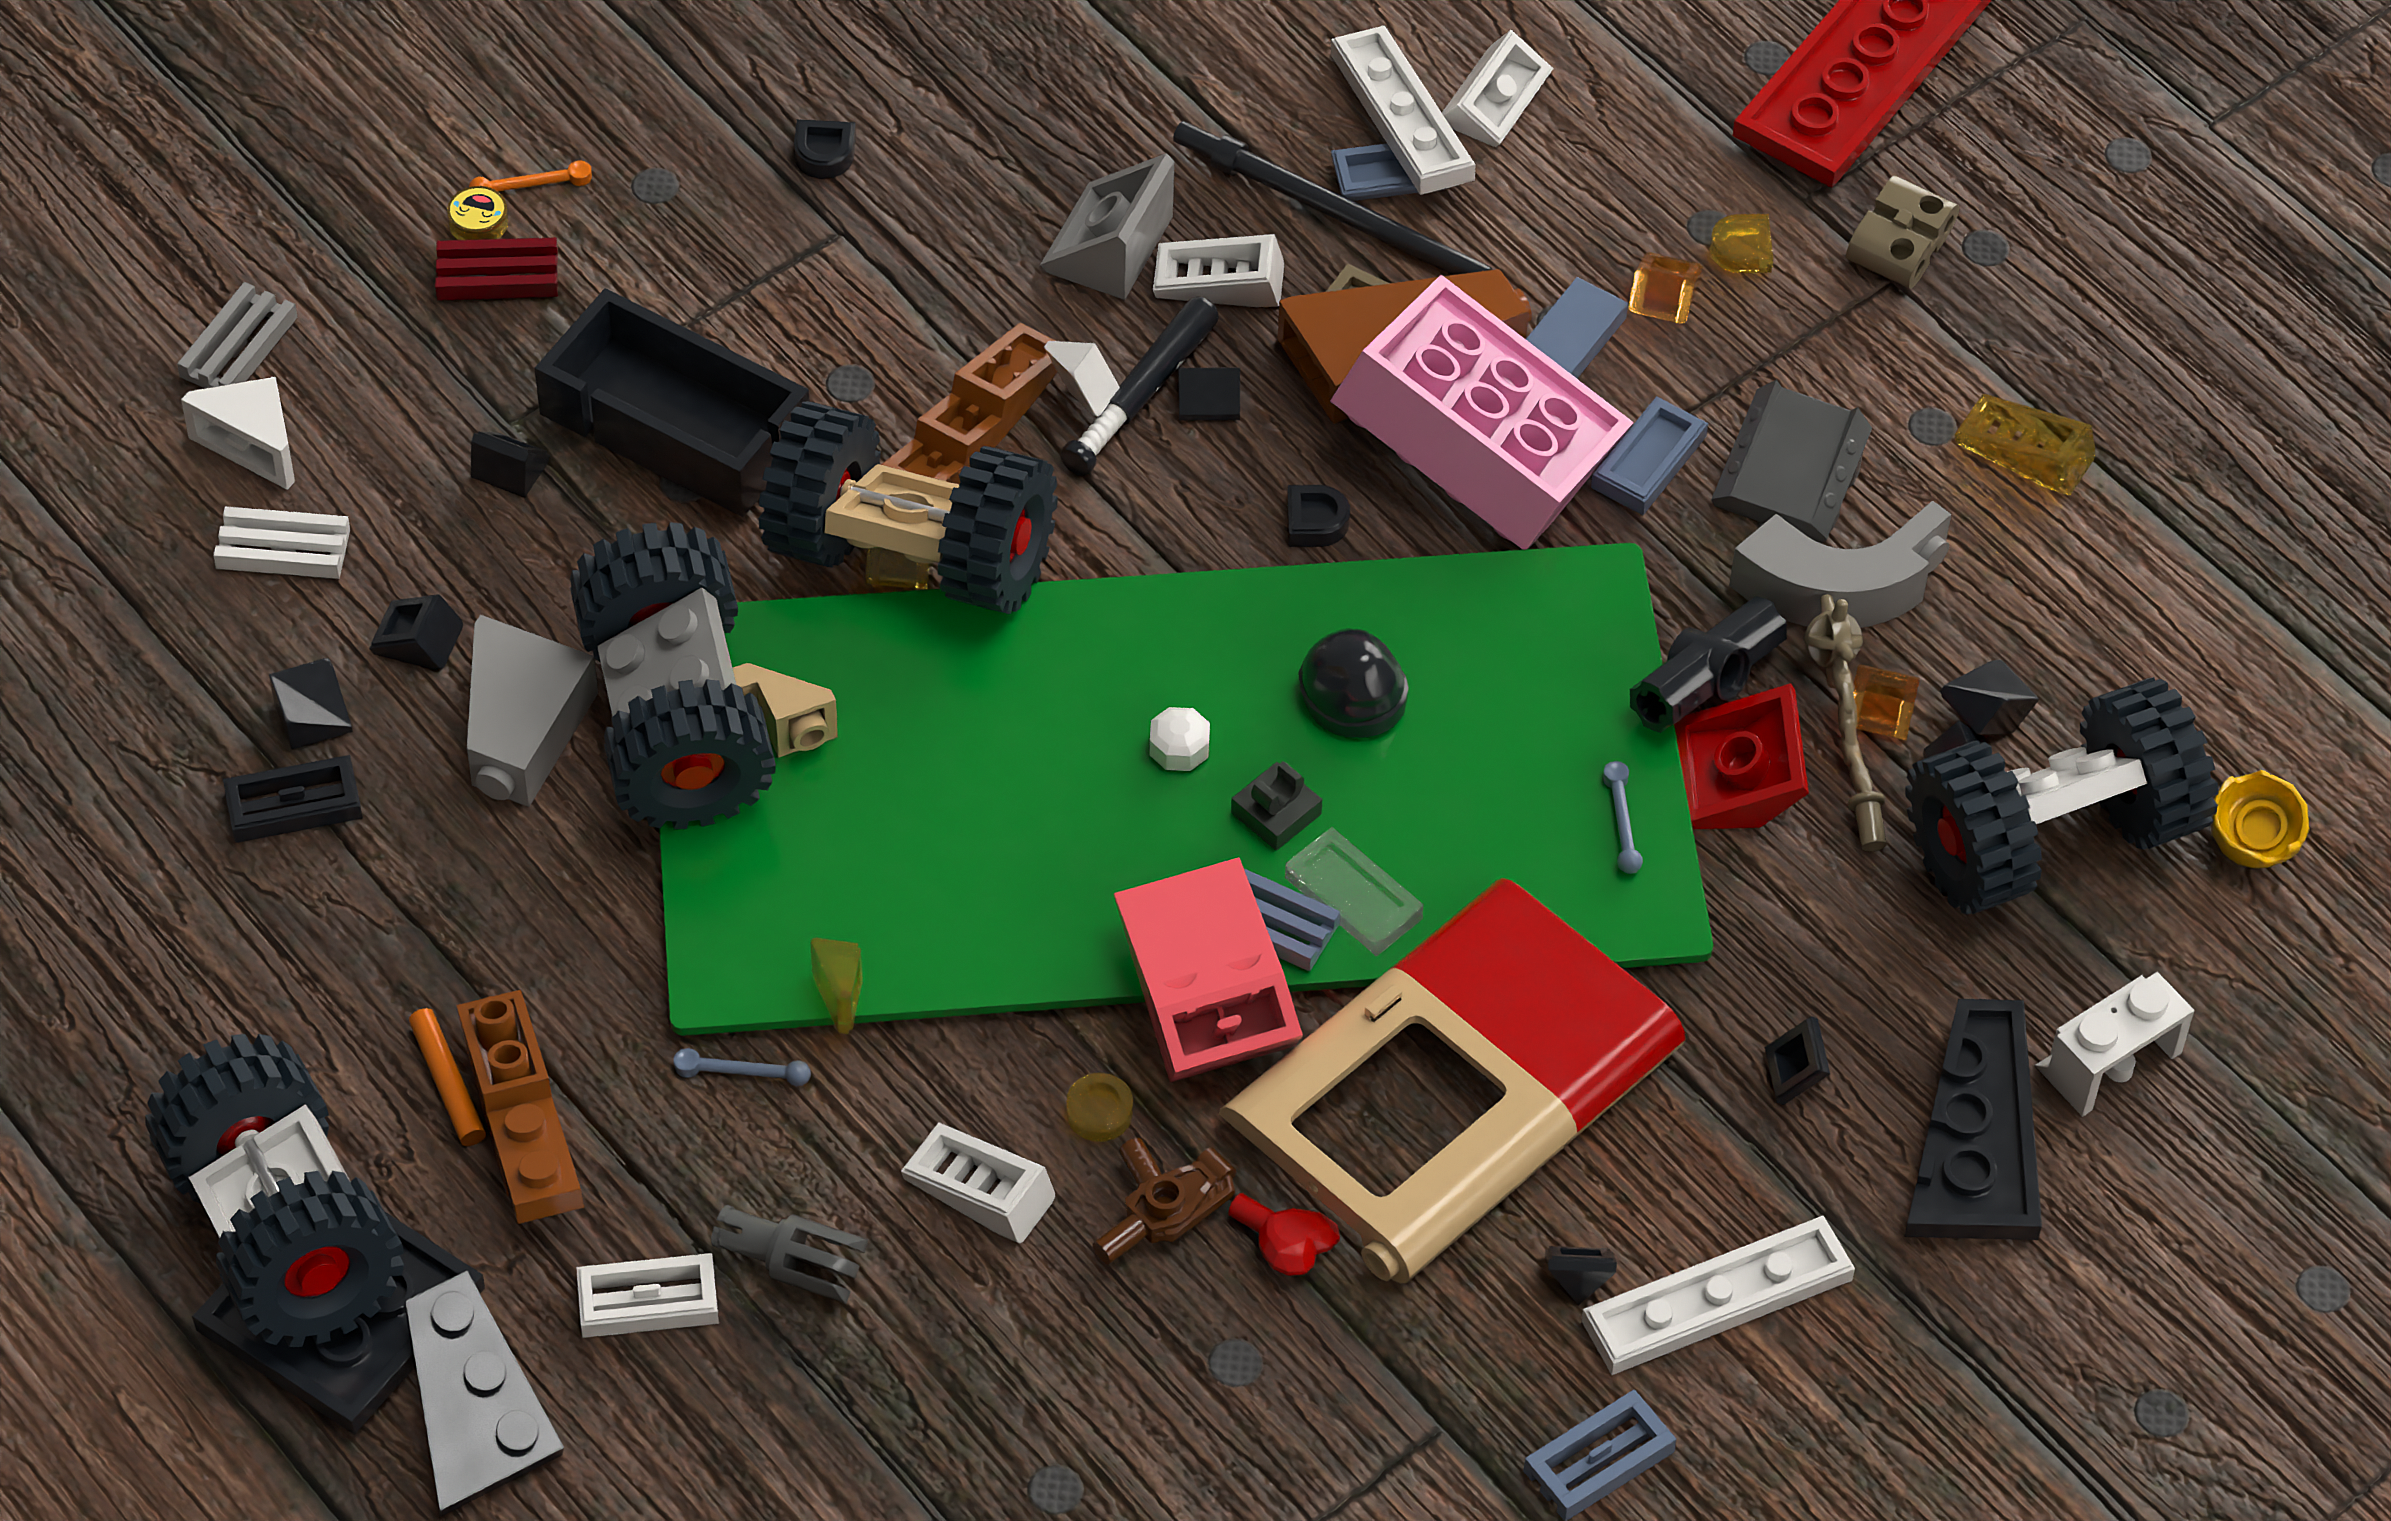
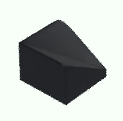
M323 658L269 674L274 704L291 750L353 732L336 673L329 658Z
M2002 660L1990 661L1945 684L1939 691L1942 694L1941 697L1976 734L2014 733L2040 700Z

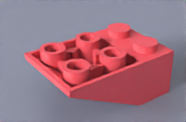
M1239 857L1113 894L1170 1083L1297 1045L1303 1034L1285 975Z

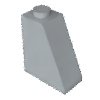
M483 615L478 617L474 624L467 753L472 786L479 788L483 793L497 800L509 799L528 807L531 805L598 694L593 655Z

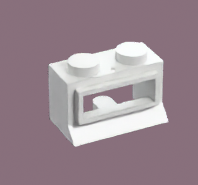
M2158 972L2147 979L2141 975L2056 1030L2051 1055L2034 1066L2083 1117L2093 1110L2102 1074L2105 1072L2109 1078L2116 1082L2128 1081L2132 1077L2136 1063L2133 1054L2155 1041L2171 1059L2180 1055L2184 1048L2194 1009Z

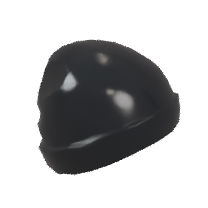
M1346 628L1324 636L1308 651L1298 672L1300 690L1309 713L1316 723L1324 729L1345 737H1370L1384 733L1394 727L1405 713L1409 689L1406 675L1401 670L1398 661L1388 647L1377 637L1366 630Z

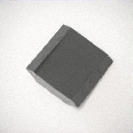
M1776 379L1756 390L1711 501L1715 507L1761 523L1767 522L1777 514L1810 539L1823 543L1827 540L1830 531L1834 528L1839 518L1841 504L1847 489L1854 485L1859 475L1863 451L1872 427L1858 407L1848 410L1781 387Z

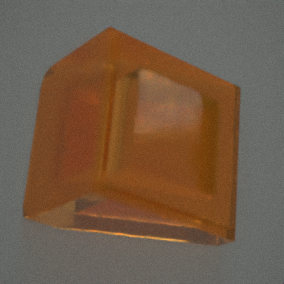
M1645 253L1635 273L1629 309L1633 313L1676 323H1685L1690 314L1703 266H1700L1701 264L1661 254Z

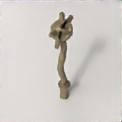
M1825 594L1820 598L1821 614L1811 621L1803 638L1806 651L1812 661L1826 668L1827 686L1829 688H1836L1838 693V727L1841 733V751L1844 762L1850 771L1854 789L1857 792L1856 795L1848 800L1847 806L1850 810L1855 811L1862 850L1877 851L1887 846L1880 808L1885 803V796L1882 793L1872 791L1873 782L1863 762L1862 752L1856 735L1857 705L1854 700L1855 686L1851 671L1847 665L1858 654L1863 644V637L1857 621L1847 613L1848 602L1844 599H1838L1834 605L1833 597Z

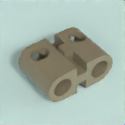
M1893 175L1876 198L1874 210L1872 212L1868 210L1856 228L1847 248L1846 259L1912 289L1928 268L1931 254L1939 251L1950 234L1959 213V205Z

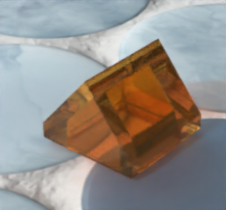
M1858 664L1854 680V700L1857 705L1856 729L1907 740L1920 678Z

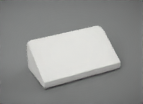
M1510 30L1486 50L1442 114L1453 130L1497 147L1553 68L1518 35Z

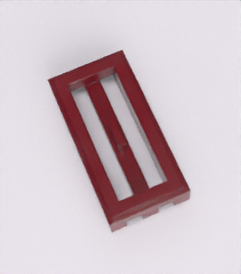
M557 237L437 241L436 243L437 278L435 288L437 300L558 297ZM526 273H545V274H539V275H510V274H526ZM459 275H486V276H472V277H450V276H459Z

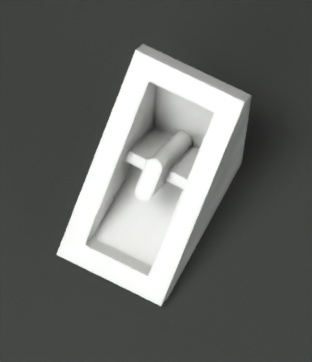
M276 377L189 391L181 399L189 439L287 490L295 482Z

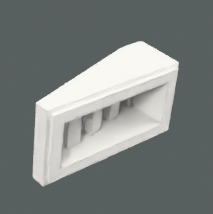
M1275 234L1159 243L1153 285L1155 297L1188 301L1193 297L1200 296L1216 304L1248 307L1279 306L1284 260ZM1179 263L1188 264L1187 277H1177ZM1204 266H1212L1211 275H1203ZM1228 268H1236V273H1228Z
M939 1122L901 1170L906 1181L993 1232L1017 1243H1022L1055 1199V1191L1044 1166ZM951 1152L957 1154V1157L944 1174L936 1172ZM973 1166H978L966 1184L962 1183ZM997 1178L1000 1179L1001 1182L997 1185V1187L994 1189L991 1195L987 1194V1191L991 1188V1186L994 1184Z

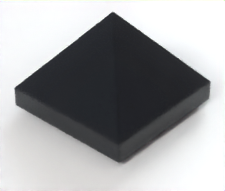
M1810 1016L1764 1047L1776 1102L1781 1105H1785L1830 1075L1818 1018Z
M1549 1246V1249H1545V1261L1548 1270L1578 1306L1616 1273L1617 1262L1613 1252L1608 1248Z

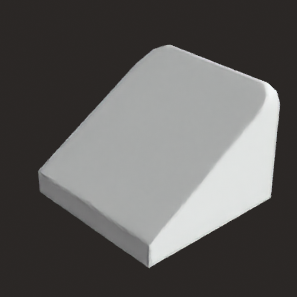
M1048 341L1044 349L1068 391L1092 415H1101L1110 403V399L1120 387L1096 344Z

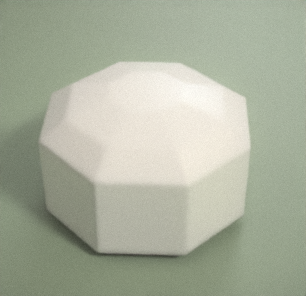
M1167 708L1151 720L1149 755L1165 770H1193L1208 758L1210 723L1194 708Z

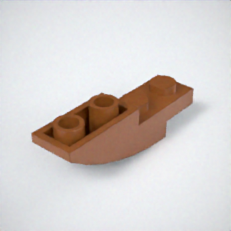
M512 991L456 1005L497 1163L507 1196H510L517 1223L520 1224L584 1208L580 1184L553 1102L549 1077L522 991Z

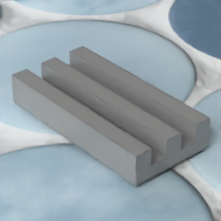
M244 282L177 363L179 376L205 389L246 382L298 318L296 305L288 300H284L280 305L276 303L275 295L264 291L261 296L257 295L255 286ZM265 316L270 318L221 379L216 377L232 357H237L246 346L247 338Z

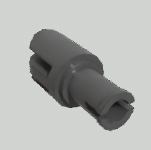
M725 1205L721 1209L716 1220L724 1222L727 1226L742 1230V1233L736 1234L714 1226L711 1237L713 1247L724 1248L765 1262V1267L769 1271L771 1279L845 1304L847 1303L851 1291L823 1279L797 1272L795 1269L800 1261L855 1279L860 1265L806 1246L807 1235L860 1253H865L868 1239L794 1214L790 1215L787 1219H782L778 1224L736 1210L730 1205Z

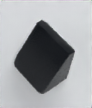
M440 594L393 600L390 602L369 649L374 655L429 669H443L462 631L463 622Z

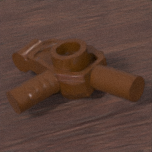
M1141 1138L1128 1140L1120 1147L1119 1153L1138 1184V1189L1125 1198L1127 1218L1093 1242V1249L1100 1260L1109 1265L1144 1238L1151 1244L1164 1240L1169 1242L1175 1241L1233 1197L1235 1194L1233 1178L1236 1175V1169L1213 1147L1204 1150L1192 1164L1162 1174L1144 1141Z

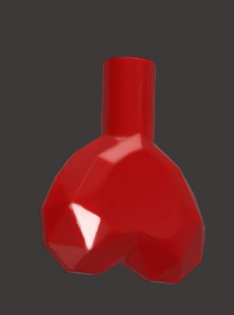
M1244 1193L1238 1194L1229 1207L1228 1213L1230 1217L1259 1233V1248L1274 1270L1288 1276L1306 1274L1314 1266L1317 1255L1331 1250L1340 1241L1338 1225L1320 1212L1295 1208L1274 1212Z

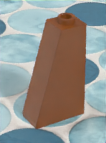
M1500 269L1444 276L1526 339L1528 322L1532 319L1530 304L1523 291L1519 288L1513 289ZM1438 277L1291 296L1279 301L1277 339L1333 424L1349 418L1345 412L1330 400L1362 351Z

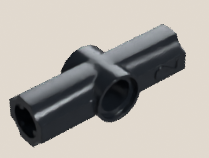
M1755 596L1707 632L1692 627L1684 629L1671 645L1667 662L1629 689L1630 708L1638 714L1644 727L1661 733L1711 696L1727 701L1735 698L1746 684L1751 666L1787 639V621L1780 616L1774 602Z

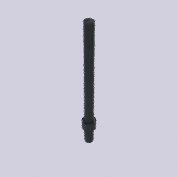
M1184 120L1179 123L1174 132L1173 141L1211 159L1210 164L1212 167L1231 176L1240 173L1451 275L1492 270V267L1249 152L1248 144L1227 134L1220 138Z

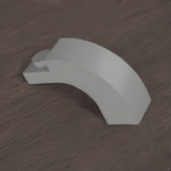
M1931 501L1888 539L1876 545L1860 549H1839L1820 544L1775 514L1735 548L1729 586L1748 601L1758 596L1774 602L1775 608L1781 617L1786 621L1803 626H1809L1811 621L1821 614L1820 598L1825 594L1833 597L1834 605L1838 599L1846 600L1848 602L1847 613L1855 618L1860 628L1884 623L1908 612L1923 601L1928 573L1933 571L1942 562L1948 552L1949 543L1946 539L1952 514L1934 501Z

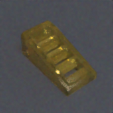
M1984 393L1955 433L1957 444L2046 488L2066 495L2072 494L2094 461L2096 454L2092 425ZM1995 420L2002 422L1995 434L1987 432ZM2017 431L2022 432L2017 441L2011 440ZM2039 442L2045 444L2042 448L2037 447Z

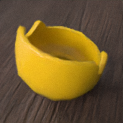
M2264 770L2236 778L2230 776L2223 782L2218 795L2214 798L2218 804L2217 813L2211 816L2213 819L2211 834L2223 855L2238 865L2250 868H2268L2286 862L2299 852L2309 831L2308 806L2293 784L2270 775Z

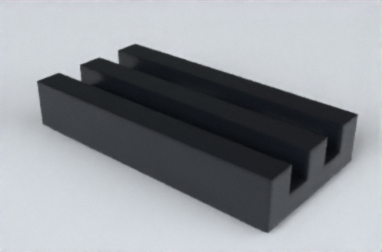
M350 755L223 779L235 843L363 819ZM342 780L340 784L304 790V787ZM279 793L277 796L240 802L241 799Z

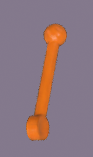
M574 161L565 170L492 181L478 176L471 180L468 190L483 188L498 192L570 181L576 186H583L591 181L592 170L589 163Z

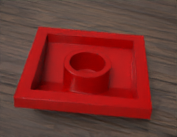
M1791 683L1686 715L1674 724L1693 829L1760 828L1809 794L1796 692Z

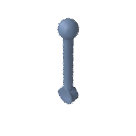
M1613 761L1604 767L1603 781L1605 785L1612 788L1622 849L1617 858V864L1620 870L1632 874L1641 868L1643 859L1641 854L1634 849L1624 786L1628 783L1629 769L1624 763Z
M690 1048L682 1049L674 1056L675 1070L677 1074L685 1078L695 1076L699 1071L784 1078L791 1085L803 1086L809 1081L811 1076L809 1066L800 1060L792 1061L785 1066L700 1058L698 1052Z

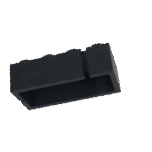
M606 288L602 290L534 368L540 415L583 437H586L591 430H594L595 443L741 517L746 515L760 498V493L765 491L767 481L762 480L765 467L770 468L773 457L769 453L774 441L780 442L781 435L779 430L785 420L791 422V411L796 406L801 407L802 402H810L808 388Z

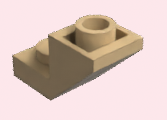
M750 663L733 668L736 685L742 687L743 695L745 696L751 692L757 698L759 707L762 706L769 739L778 757L799 750H812L822 745L825 741L838 737L836 699L830 689Z

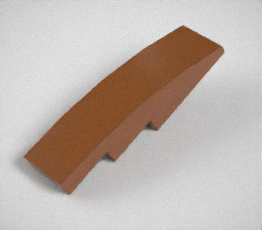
M1021 322L955 373L951 393L918 418L914 439L881 465L960 484L959 474L964 466L970 467L971 455L974 452L980 453V448L984 446L995 448L1058 371L1044 349L1048 341L1056 340Z

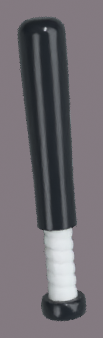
M1200 296L1188 300L1119 385L1120 388L1110 399V403L1105 408V411L1089 426L1088 431H1085L1078 441L1072 440L1065 444L1060 452V457L1070 471L1077 475H1088L1097 464L1096 455L1106 445L1107 441L1112 438L1122 425L1129 424L1153 394L1218 322V310L1210 300Z

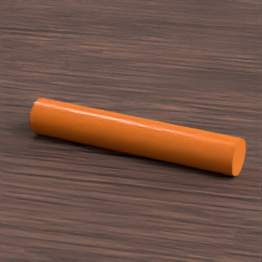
M429 1008L417 1010L409 1017V1023L459 1140L464 1146L478 1144L485 1138L486 1132L433 1010Z

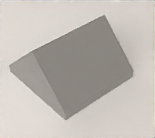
M1166 153L1089 182L1041 262L1042 268L1049 274L1125 300L1173 218V159Z

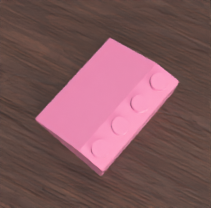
M1442 275L1362 351L1330 400L1345 412L1352 422L1366 428L1393 449L1404 462L1415 466L1441 486L1452 499L1463 503L1489 523L1501 537L1512 541L1522 550H1527L1551 525L1634 423Z

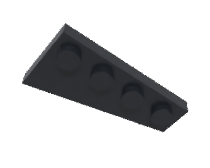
M1958 999L1904 1237L2038 1240L2042 1228L2024 1000Z

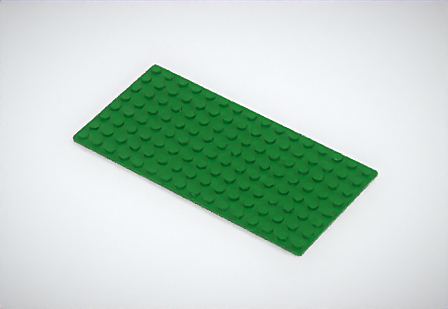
M1634 543L1031 583V595L1028 600L1021 601V608L1016 612L1011 611V614L948 599L945 596L946 592L941 591V589L737 602L738 616L733 617L735 626L731 633H724L732 668L750 663L830 689L836 699L838 737L825 741L815 749L808 751L799 750L778 757L771 743L776 771L775 774H771L772 784L768 791L758 789L760 799L752 806L743 802L738 805L740 813L729 819L723 813L713 816L715 824L701 827L700 820H693L688 822L687 829H673L672 821H666L660 828L670 1023L673 1032L681 1036L1144 1003L1146 1001L1113 894L1238 857L1244 869L1341 911L1339 926L1310 972L1278 958L1289 992L1370 986L1490 885L1501 878L1512 880L1621 968L1705 962L1711 958L1713 952L1712 933L1674 725L1669 726L1661 733L1644 727L1638 714L1630 708L1629 689L1663 665L1643 551L1640 546ZM1346 628L1368 631L1388 647L1398 661L1401 670L1406 675L1409 687L1405 713L1394 727L1382 734L1358 738L1336 735L1316 723L1304 702L1300 690L1298 672L1310 648L1324 636ZM1169 707L1194 708L1210 723L1208 758L1191 771L1165 770L1149 755L1151 720ZM1284 761L1304 778V784L1323 799L1322 814L1276 851L1231 813V798L1274 763L1278 762L1280 764ZM1613 761L1622 762L1629 769L1628 783L1624 786L1634 849L1641 854L1643 859L1641 868L1632 874L1623 872L1617 864V858L1622 849L1612 788L1605 785L1603 781L1604 767ZM1281 928L1275 930L1306 945L1310 944V941Z

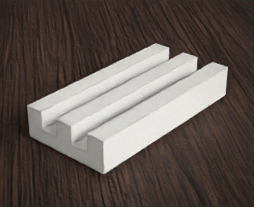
M225 506L223 513L224 526H220L218 534L220 544L215 547L214 551L216 569L340 579L350 533L348 516ZM235 545L271 547V550L235 547ZM296 550L331 552V553H330V555H325V554H313V553H300V552H296Z
M712 1253L576 1267L583 1338L719 1324ZM701 1278V1283L668 1287L650 1284ZM639 1285L634 1286L633 1290L592 1294V1289Z

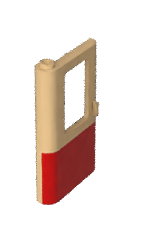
M1501 878L1490 885L1220 1109L1219 1115L1305 1187L1314 1198L1320 1200L1361 1235L1364 1246L1361 1251L1362 1258L1373 1274L1384 1281L1392 1279L1399 1283H1407L1677 1051L1686 1040L1685 1031L1679 1018L1664 1001L1512 880ZM1418 1023L1428 1028L1505 1093V1096L1391 1194L1378 1197L1371 1194L1299 1133L1291 1123L1402 1029L1410 1024Z

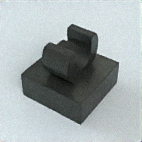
M1283 761L1280 764L1276 762L1231 798V813L1277 851L1322 814L1323 799L1304 784V778L1286 762Z

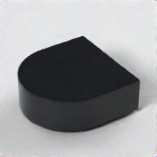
M797 119L794 150L798 168L806 175L819 179L834 178L845 173L851 167L854 159L856 122Z
M1288 485L1289 547L1329 546L1337 543L1346 535L1349 529L1350 505L1347 498L1340 491L1325 485Z

